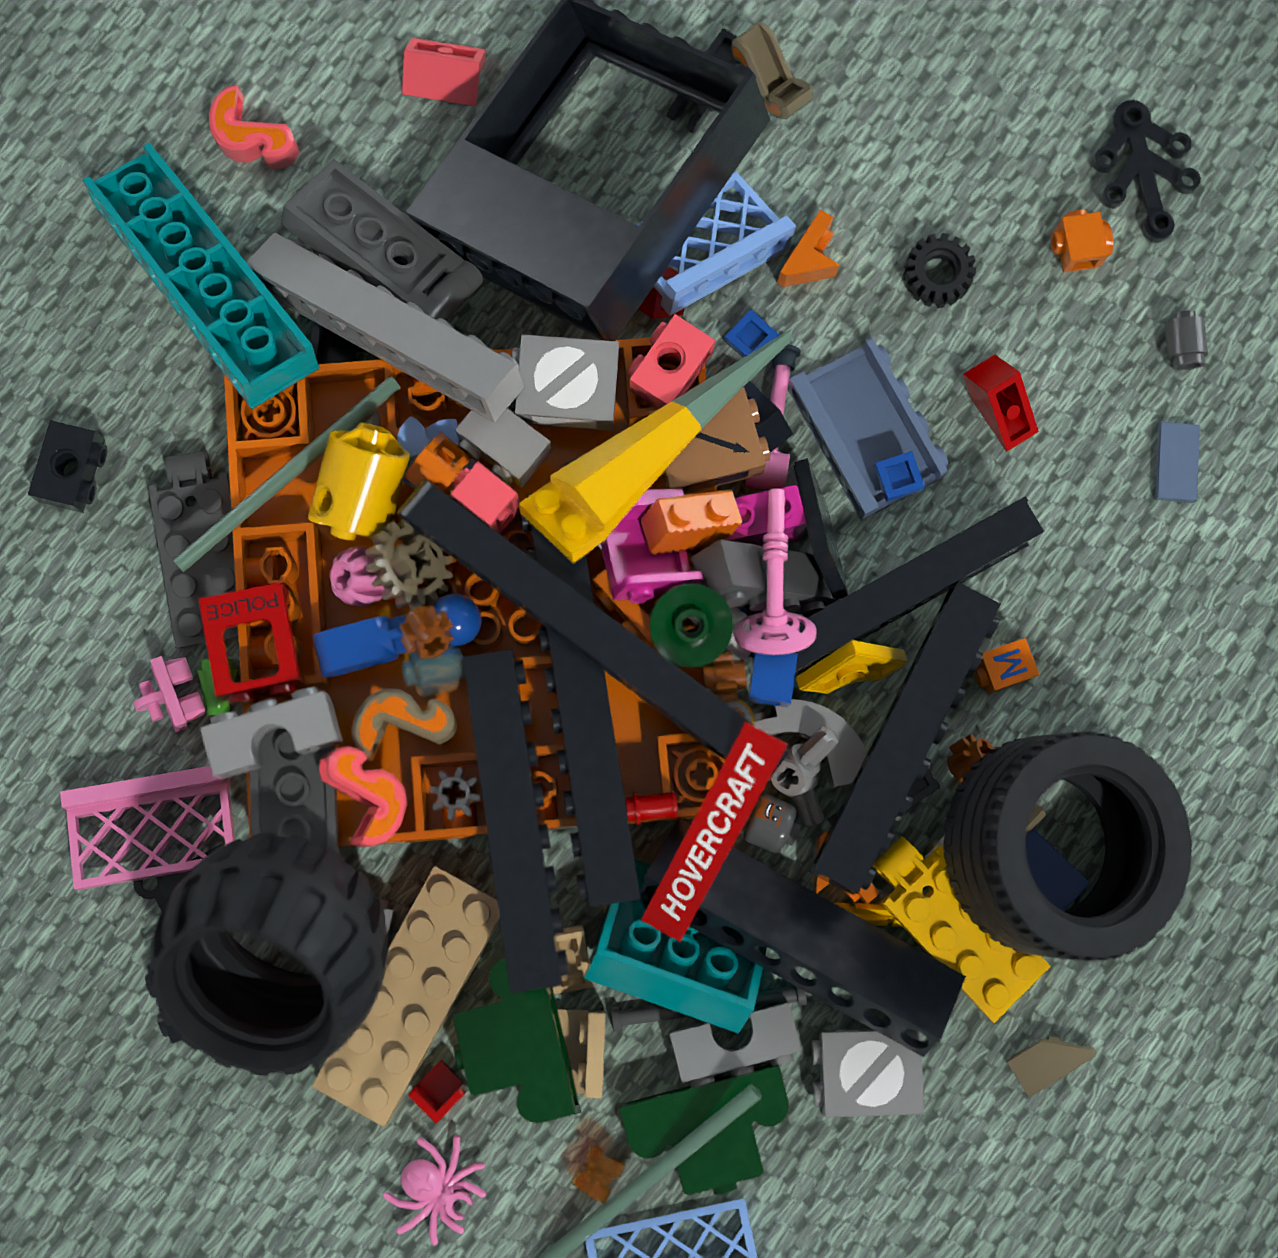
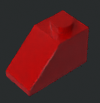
M994 354L963 373L971 400L1005 451L1008 452L1039 432L1021 374L1017 369Z

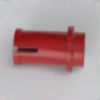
M675 791L638 796L637 792H633V796L625 797L628 822L635 821L636 825H641L643 820L678 817Z

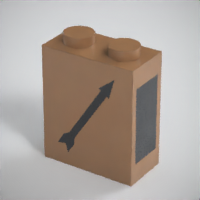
M742 388L704 426L663 471L667 489L683 488V493L688 494L764 473L765 461L770 460L769 447L765 437L758 438L754 424L760 422L758 408L754 398L747 399L745 388Z

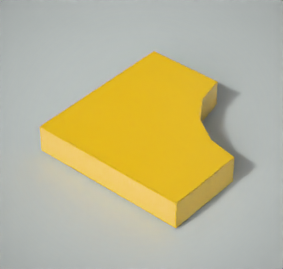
M851 640L798 675L796 680L800 690L829 694L838 688L853 683L881 681L906 665L908 660L904 649Z

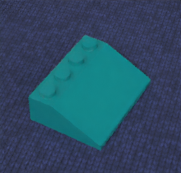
M634 859L640 891L650 864ZM650 886L653 893L656 892L658 886ZM641 899L607 905L584 979L739 1034L754 1010L763 967L691 927H688L681 942L641 920L649 905ZM698 909V911L695 914V917L707 918L706 915L700 909ZM722 926L724 932L729 936L737 939L743 938L736 929ZM759 946L760 952L766 956L767 947Z

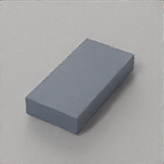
M1169 422L1158 424L1155 500L1187 503L1197 501L1200 425Z

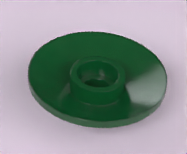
M682 584L668 590L656 602L650 616V635L658 652L673 664L683 667H700L716 660L728 647L733 634V616L727 602L715 590L701 584ZM688 616H693L697 619V626L692 631H686L682 627L683 620Z

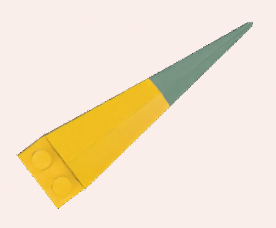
M792 330L786 331L550 475V482L519 503L521 515L573 563L606 540L654 481L704 426L767 363L791 342Z

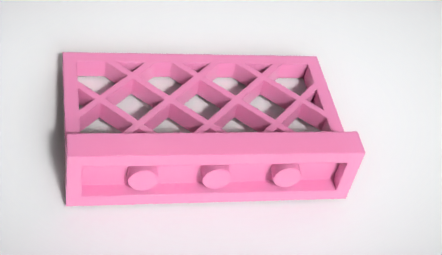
M211 766L60 791L62 808L66 809L74 889L79 891L191 871L207 857L199 849L213 830L225 838V845L235 841L229 790L231 786L230 777L226 779L213 777ZM219 794L221 809L210 822L196 812L195 809L205 796ZM194 798L189 805L181 801ZM175 801L185 810L174 825L169 828L155 818V816L165 803ZM153 805L149 812L142 808ZM135 808L145 817L133 833L129 835L115 823L125 810ZM113 812L109 819L102 815ZM191 814L208 825L193 845L177 834ZM95 815L105 824L92 841L89 842L80 835L79 818ZM221 820H223L224 831L217 827ZM151 821L167 832L153 852L137 841ZM111 828L127 839L113 858L97 848ZM175 837L190 849L179 863L169 864L160 858L159 855ZM81 842L87 846L83 852ZM134 844L147 853L149 857L139 870L128 871L119 862ZM93 851L109 862L99 877L84 879L83 864ZM195 854L203 858L190 861ZM155 861L163 865L150 868ZM115 867L122 872L110 875Z

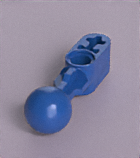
M448 594L433 604L437 614L445 611L453 625L449 631L454 639L449 641V646H463L477 636L481 627V613L478 606L469 597L461 594ZM406 615L391 619L386 616L370 618L313 635L312 638L322 677L339 676L384 664L397 659L398 654L406 653L407 651L400 640L404 634L399 627L400 624H404Z

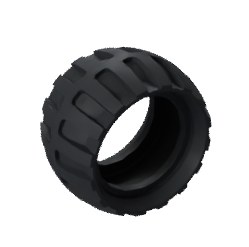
M258 833L245 841L239 838L209 854L189 871L173 890L162 909L152 937L149 955V986L152 997L158 1001L160 1006L159 1014L168 1026L172 1025L183 1037L182 1041L193 1050H200L214 1058L215 1063L224 1067L231 1068L233 1066L250 1071L252 1075L267 1076L269 1073H284L286 1076L302 1072L311 1064L317 1066L332 1056L346 1044L370 1013L379 994L387 965L388 935L385 913L380 898H375L370 889V881L360 870H354L348 863L342 860L343 856L328 847L326 850L310 843L308 838L297 835L283 837L274 836L273 833ZM228 931L250 934L274 943L294 955L314 975L284 970L259 959L242 947Z

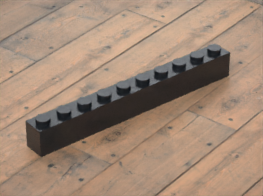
M521 515L523 532H532L534 547L526 548L527 555L594 604L586 554L573 563ZM538 628L542 652L550 651L552 667L545 668L548 693L556 692L559 708L551 709L554 734L563 733L565 749L557 750L560 773L561 775L569 774L571 790L564 791L563 793L567 816L575 815L578 832L570 833L573 858L582 857L584 874L576 875L580 900L588 899L589 907L640 899L605 671L548 628Z

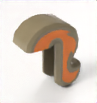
M757 22L732 41L731 50L736 61L748 67L755 74L756 82L765 100L764 104L768 113L779 119H788L811 102L813 98L812 85L799 78H793L777 38L769 26L765 23Z
M381 689L368 696L357 711L352 725V738L356 749L363 751L367 759L372 761L385 734L388 723L437 744H442L451 739L456 733L457 720L453 711L445 703L437 699H430L428 701V709L422 711L414 698L400 689Z

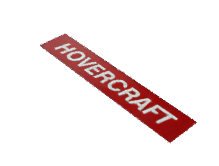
M745 722L641 918L643 922L681 942L788 744Z

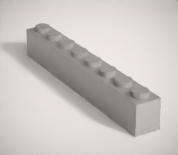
M274 232L246 262L278 302L494 423L524 388L519 373V365L507 353L500 352L498 354L487 348L477 337L473 335L467 337L459 333L446 320L441 318L435 320L426 315L416 304L400 301L385 287L380 285L375 287L365 282L357 272L351 269L348 271L341 269L326 255L319 254L317 256L308 251L302 243L294 238L288 240Z

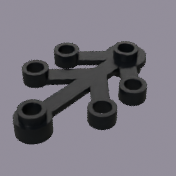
M1127 100L1119 104L1114 111L1112 122L1116 130L1107 144L1097 150L1092 159V165L1100 173L1110 172L1118 161V151L1127 139L1129 140L1132 155L1115 181L1105 187L1101 194V201L1107 208H1118L1126 199L1127 188L1137 175L1147 216L1141 225L1142 233L1147 240L1160 243L1168 239L1172 234L1175 222L1173 217L1163 209L1154 173L1174 184L1176 190L1181 194L1193 193L1201 182V176L1196 169L1185 168L1182 170L1149 150L1146 138L1166 148V153L1171 158L1181 159L1191 149V138L1183 132L1175 134L1168 132L1151 121L1150 110L1145 104L1137 100ZM1127 114H1136L1139 121L1133 122L1129 120ZM1173 142H1181L1184 150H1177ZM1105 155L1109 157L1111 164H1103L1099 156ZM1182 177L1191 178L1193 185L1188 186L1184 184ZM1108 191H1116L1120 199H1111ZM1154 220H1162L1166 227L1164 229L1156 227Z

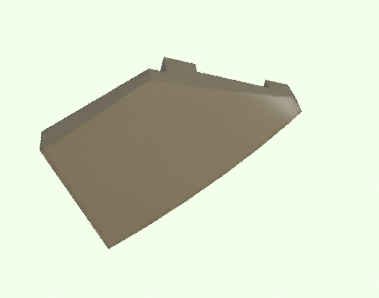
M1050 1036L1049 1039L1042 1038L1019 1051L1007 1060V1064L1028 1096L1031 1097L1096 1055L1095 1049L1092 1046L1085 1045L1083 1047L1060 1041L1061 1038Z

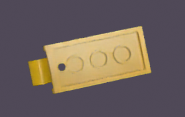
M900 836L888 848L885 854H882L872 865L877 868L878 874L895 888L881 903L930 957L966 976L961 990L991 1022L995 1023L1051 966L1042 956L1025 954L1024 952H1017L1010 947L1002 946L1000 942L993 941L988 933H983L979 930L977 924L972 923L969 914L965 913L961 908V904L955 897V891L949 883L946 861L943 854L944 848L938 845L924 860L918 850ZM928 885L929 891L923 895L922 890Z

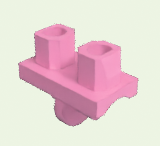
M162 656L150 660L151 669L160 691L154 692L150 681L140 683L139 687L143 697L133 702L135 711L148 710L152 722L164 718L160 705L165 704L175 733L187 729V723L206 714V710L199 692L181 698L176 696L173 686L193 680L186 657L171 659L165 662Z

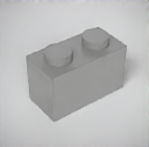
M507 408L495 423L471 410L455 429L457 437L461 441L458 447L471 456L473 460L478 461L481 457L493 467L490 471L508 486L513 481L523 488L552 451L551 443L547 438Z

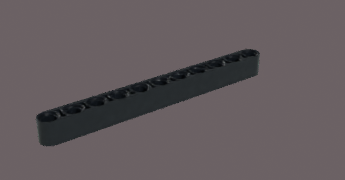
M423 479L397 511V514L411 527L724 761L745 722L757 727L430 482ZM786 749L782 754L769 780L777 771V769L785 760V758L788 756L789 752Z

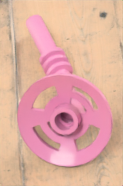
M770 489L768 491V533L763 537L765 543L763 545V550L765 551L763 559L767 561L766 609L763 612L741 619L734 626L733 630L734 640L738 645L749 651L768 655L789 654L803 650L810 646L816 638V627L809 619L783 609L784 561L788 559V554L786 553L788 545L785 544L788 542V536L784 534L785 491L782 489ZM750 622V631L746 632L744 627ZM787 622H792V626H789ZM800 623H803L805 626V630L802 633L799 632Z

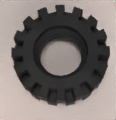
M934 233L929 235L926 241L923 238L919 240L915 248L911 249L904 265L903 279L907 281L906 289L908 292L913 291V298L917 302L922 299L925 301L924 305L931 307L932 304H937V308H944L945 304L949 303L950 306L955 304L959 298L962 299L966 295L976 274V267H973L976 261L974 255H968L971 248L967 244L961 247L959 245L961 239L956 236L953 241L948 240L949 234L942 233L940 238H936ZM932 259L947 261L953 269L952 280L945 284L933 283L926 276L925 265Z

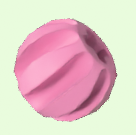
M351 547L348 550L342 551L333 560L332 569L329 571L331 589L345 604L365 607L378 602L382 598L385 590L382 585L373 587L371 584L377 578L376 572L366 570V566L374 562V559L366 554V550L369 547Z

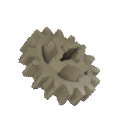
M404 520L397 523L393 521L383 527L381 532L372 536L371 540L375 545L367 549L366 554L373 558L374 562L366 566V570L376 572L377 578L371 584L373 587L380 585L384 587L385 590L382 595L384 600L394 596L396 597V607L401 608L409 604L410 609L414 610L437 601L439 595L447 592L448 588L443 582L451 579L453 574L445 569V565L453 562L452 558L443 556L441 548ZM396 540H403L402 544L397 547L392 546ZM423 581L427 582L422 589H417V585L423 583Z

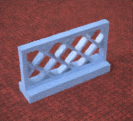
M737 172L732 174L709 207L715 209L713 219L702 217L696 227L712 230L710 240L688 237L682 245L681 256H675L668 265L678 267V274L666 281L661 276L654 285V288L662 296L661 306L670 316L789 249L796 225L787 215L779 219ZM734 187L742 196L743 203L721 199L722 193ZM724 210L741 214L740 224L718 220L719 211ZM746 215L759 217L767 225L761 229L745 226ZM720 231L738 235V241L732 245L715 242L716 233ZM690 247L709 251L708 258L703 261L685 258L686 249Z
M745 1198L599 1229L585 1240L588 1258H597L594 1239L612 1236L625 1246L618 1258H623L629 1249L642 1258H650L634 1247L632 1243L641 1229L651 1227L665 1237L653 1258L660 1256L669 1240L690 1254L688 1258H703L696 1252L710 1231L730 1245L723 1258H728L734 1248L748 1258H757ZM738 1209L742 1227L735 1239L731 1241L712 1228L721 1212ZM715 1214L709 1224L698 1218ZM693 1219L706 1228L693 1250L672 1236L682 1220ZM675 1222L668 1233L658 1227L659 1225ZM634 1231L628 1242L617 1235ZM743 1234L747 1251L737 1245Z

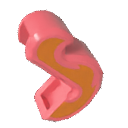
M238 85L225 87L215 96L209 112L210 133L225 157L236 162H252L263 156L267 166L271 169L287 168L295 162L299 149L291 130L286 124L242 121L244 96Z
M347 746L331 750L323 755L319 762L320 778L323 782L369 807L357 827L350 845L370 847L386 842L395 834L403 820L407 806L404 787L393 774L384 770L363 771L361 763L366 761L367 756L363 751Z

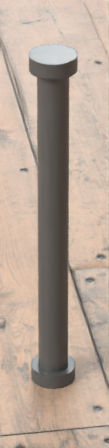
M797 986L760 990L757 992L754 1008L779 1005V1003L798 1002V1006L807 1005L806 992ZM660 1005L622 1010L619 1009V1006L611 1007L614 1031H620L622 1026L690 1017Z

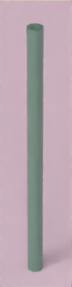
M392 376L385 379L175 557L173 561L185 572L325 453L330 432L335 430L351 431L358 423L397 392L401 387Z
M750 1084L538 1258L566 1257L761 1099V1094L756 1087Z

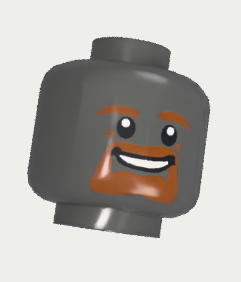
M762 794L742 828L744 829V839L748 843L772 853L782 850L785 843L793 846L802 825L795 821L796 808L792 804L771 795Z

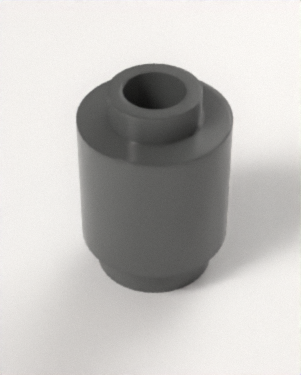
M1181 311L1172 314V319L1165 323L1168 360L1173 362V369L1192 370L1203 367L1205 365L1204 357L1208 356L1204 317L1196 316L1195 311Z

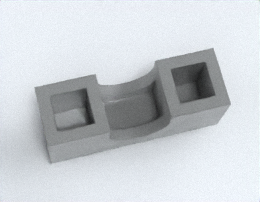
M311 687L293 693V700L277 704L276 699L267 700L252 705L253 712L236 716V712H227L210 718L212 724L200 727L213 777L226 779L262 768L259 745L264 735L274 729H286L293 739L296 752L302 755L342 744L343 739L330 695L325 691L318 692L317 687Z
M789 1002L754 1009L749 1016L751 1031L747 1041L740 1047L733 1049L724 1048L715 1042L710 1023L707 1022L669 1031L682 1083L690 1081L691 1087H697L714 1082L713 1074L730 1071L731 1077L755 1071L753 1064L769 1060L770 1066L794 1061L793 1054L802 1051Z

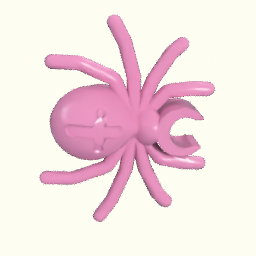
M459 1135L453 1136V1151L447 1171L446 1162L438 1150L423 1138L417 1139V1144L430 1152L439 1168L432 1162L423 1159L414 1160L404 1167L401 1174V1185L405 1193L418 1202L400 1200L389 1192L383 1194L385 1200L397 1207L411 1210H419L424 1207L413 1219L396 1229L397 1234H403L412 1229L427 1217L430 1212L429 1237L432 1245L438 1244V1214L440 1219L450 1229L458 1234L464 1233V1228L452 1220H463L465 1218L464 1214L455 1210L454 1202L458 1199H463L471 1206L474 1202L468 1192L460 1189L470 1191L480 1198H484L486 1192L467 1181H458L476 1170L483 1169L485 1164L483 1162L473 1163L453 1176L460 1152Z

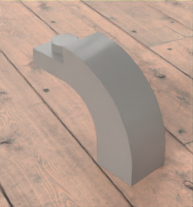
M792 699L788 707L771 705L773 718H768L766 712L753 714L754 725L772 736L795 735L808 740L821 727H825L828 730L832 729L836 733L835 737L838 740V744L823 759L830 788L834 789L852 785L867 755V751L858 734L841 716L822 705Z

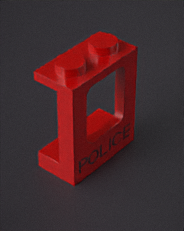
M281 582L199 598L216 697L224 701L229 700V705H239L254 701V694L270 691L271 697L284 696L295 693V686L305 684L304 676L299 671L287 606L291 605L289 591ZM264 620L269 621L272 625L278 658V673L270 677L234 683L231 679L226 652L225 630L229 627Z

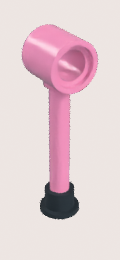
M789 344L772 359L771 365L775 371L770 401L780 409L783 415L790 371L794 370L796 358L801 355V350L798 347ZM779 446L770 452V460L765 461L764 473L746 478L745 487L768 491L785 487L790 454L778 451Z

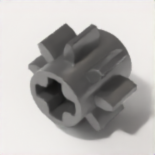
M459 767L455 772V777H448L442 771L439 772L443 782L439 787H429V791L438 794L439 801L434 803L432 808L434 810H440L444 806L449 808L447 813L449 820H453L456 811L460 810L470 817L472 813L468 806L471 801L482 800V797L473 794L471 789L478 783V779L474 777L465 782L462 780L463 769ZM455 783H460V789L466 792L465 799H457L456 805H451V799L445 796V792L447 789H454Z

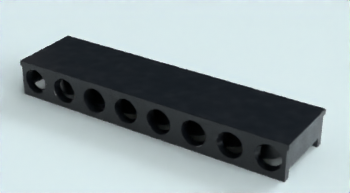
M1025 496L808 617L807 619L816 627V638L807 648L794 652L798 654L795 677L851 640L860 641L946 593L957 582L963 583L1028 547V541L1045 531L1027 503V497ZM800 623L799 632L802 633L805 630V626L803 623ZM751 652L744 662L750 675L754 652Z
M683 819L676 820L644 876L645 881L639 892L640 899L648 904L655 894L650 886H659L691 826L690 823ZM733 847L699 907L707 918H697L694 916L689 927L922 1057L929 1052L936 1042L939 1043L966 978L965 975ZM722 926L736 929L743 938L737 939L729 936L724 932ZM759 946L770 948L780 958L772 959L763 955L759 950ZM795 967H802L811 971L816 978L807 979L797 973ZM832 988H840L847 991L853 999L846 1000L838 997L832 991ZM868 1008L881 1010L890 1019H878L869 1012ZM905 1029L919 1031L926 1037V1040L920 1041L910 1037Z

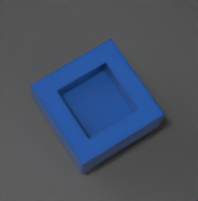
M750 309L725 335L724 341L744 358L778 337L779 334Z
M913 451L876 462L873 466L886 503L925 489Z

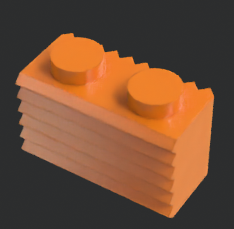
M731 490L658 498L656 502H653V506H650V509L647 510V513H644V517H641V524L650 552L654 555L658 552L663 554L665 551L669 553L673 550L678 552L680 549L685 551L687 548L693 550L694 547L698 549L702 546L707 548L720 539L727 540L742 523Z

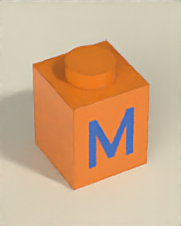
M1026 638L983 652L981 662L973 673L979 688L985 687L988 695L1032 680L1040 675Z

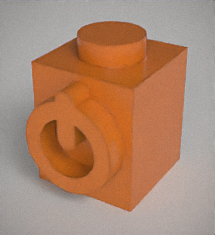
M1086 210L1069 212L1062 217L1055 231L1052 232V251L1054 255L1060 254L1063 273L1101 267L1108 256L1112 255L1114 247L1112 229L1106 220H1102L1101 212L1087 213Z

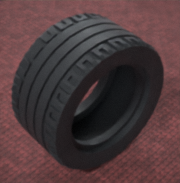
M1091 731L1037 735L1014 739V741L1002 744V747L991 749L990 754H984L979 763L971 766L970 771L964 775L962 783L955 789L956 792L951 799V805L946 814L947 818L944 824L945 835L943 839V854L946 861L949 883L955 891V897L961 904V908L965 913L969 914L972 923L977 924L979 930L983 933H988L993 941L1000 942L1002 946L1010 947L1017 952H1024L1025 954L1067 960L1096 962L1106 961L1110 958H1120L1123 954L1129 955L1134 952L1135 948H1141L1149 940H1152L1171 920L1176 908H1178L1191 871L1192 838L1188 815L1177 788L1170 777L1167 776L1165 770L1153 757L1148 756L1142 748H1137L1134 743L1123 741L1118 736H1110L1107 733L1097 734ZM1060 780H1065L1077 787L1091 801L1099 815L1105 838L1103 867L1095 886L1080 903L1064 912L1051 904L1036 886L1028 867L1025 851L1026 829L1031 813L1041 796Z

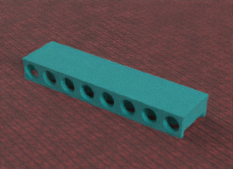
M149 142L143 146L145 153L95 181L90 176L84 178V185L92 204L252 410L320 369L313 346Z

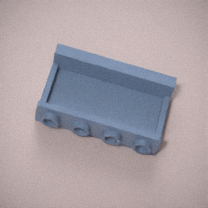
M872 337L865 340L860 348L808 375H805L803 371L791 377L788 382L790 395L861 521L908 497L905 496L886 503L873 467L876 462L913 451L925 487L941 480L948 472L946 468L948 460L943 449L938 444L933 445L927 434L929 426L920 411L915 412L908 401L910 393L905 382L901 378H895L889 367L891 359L883 345L877 346Z

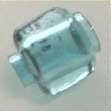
M449 644L444 653L435 658L420 659L418 653L414 651L408 654V661L401 663L406 686L414 685L416 692L421 697L452 692L458 688L460 679L465 678L464 662L460 648L453 647L451 644Z

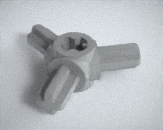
M825 727L819 728L804 744H795L791 749L786 748L789 752L788 756L770 779L778 791L784 793L785 796H792L801 823L807 827L815 826L824 820V815L814 790L818 785L816 774L821 770V761L838 744V740L835 737L836 733L832 729L828 730Z

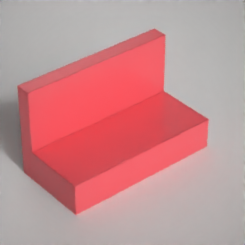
M412 38L404 50L402 95L476 106L479 75L484 67L486 50Z

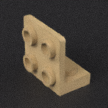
M558 1009L577 1093L585 1094V1098L602 1099L606 1011Z

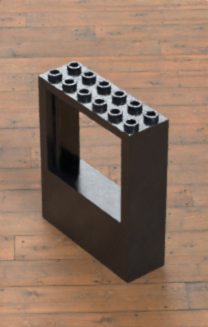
M560 0L406 213L413 221L463 260L475 265L483 278L602 341L615 342L770 122V117L764 104L765 100L757 85L756 76L748 67L742 64L735 66L725 62L710 50L700 51L691 47L684 39L678 36L673 38L666 36L652 25L634 22L619 10L612 9V11L600 7L594 0ZM595 57L719 113L640 226L517 166Z

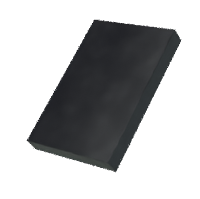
M806 458L794 462L795 476L814 557L832 597L838 600L849 595L828 506L809 460Z

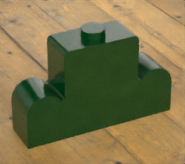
M506 958L497 961L489 973V984L492 991L502 998L501 1002L459 1012L453 1018L458 1044L454 1045V1056L458 1068L465 1071L469 1093L471 1095H484L521 1085L522 1089L519 1090L516 1098L517 1109L526 1121L532 1123H543L582 1113L553 987L510 994Z
M769 1064L754 1068L755 1071L735 1077L728 1075L716 1078L714 1082L697 1087H691L690 1085L619 1104L627 1141L631 1150L637 1156L645 1159L661 1155L668 1144L673 1148L752 1084L761 1094V1099L680 1163L677 1169L683 1192L686 1195L713 1189L714 1195L724 1194L738 1189V1182L760 1177L764 1171L752 1123L757 1122L759 1125L772 1127L780 1124L787 1116L789 1102L780 1066H770Z

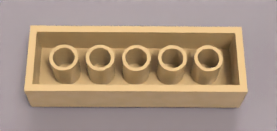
M434 866L388 949L385 975L370 1013L346 1044L327 1058L312 1085L313 1088L382 1127L390 1123L500 922L498 902L495 897L448 871Z

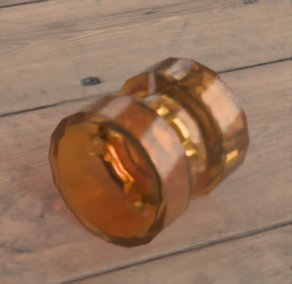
M591 1145L585 1155L586 1164L583 1169L576 1171L571 1183L591 1198L605 1203L612 1193L611 1184L614 1179L621 1177L626 1165L616 1157L613 1159L608 1158L602 1154L603 1149Z

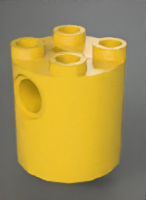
M358 423L357 428L352 431L335 430L330 432L308 519L317 524L331 526L330 533L341 539L354 540L356 534L364 535L371 539L372 536L381 532L383 527L392 523L410 458L409 452L399 444L390 431L377 425Z

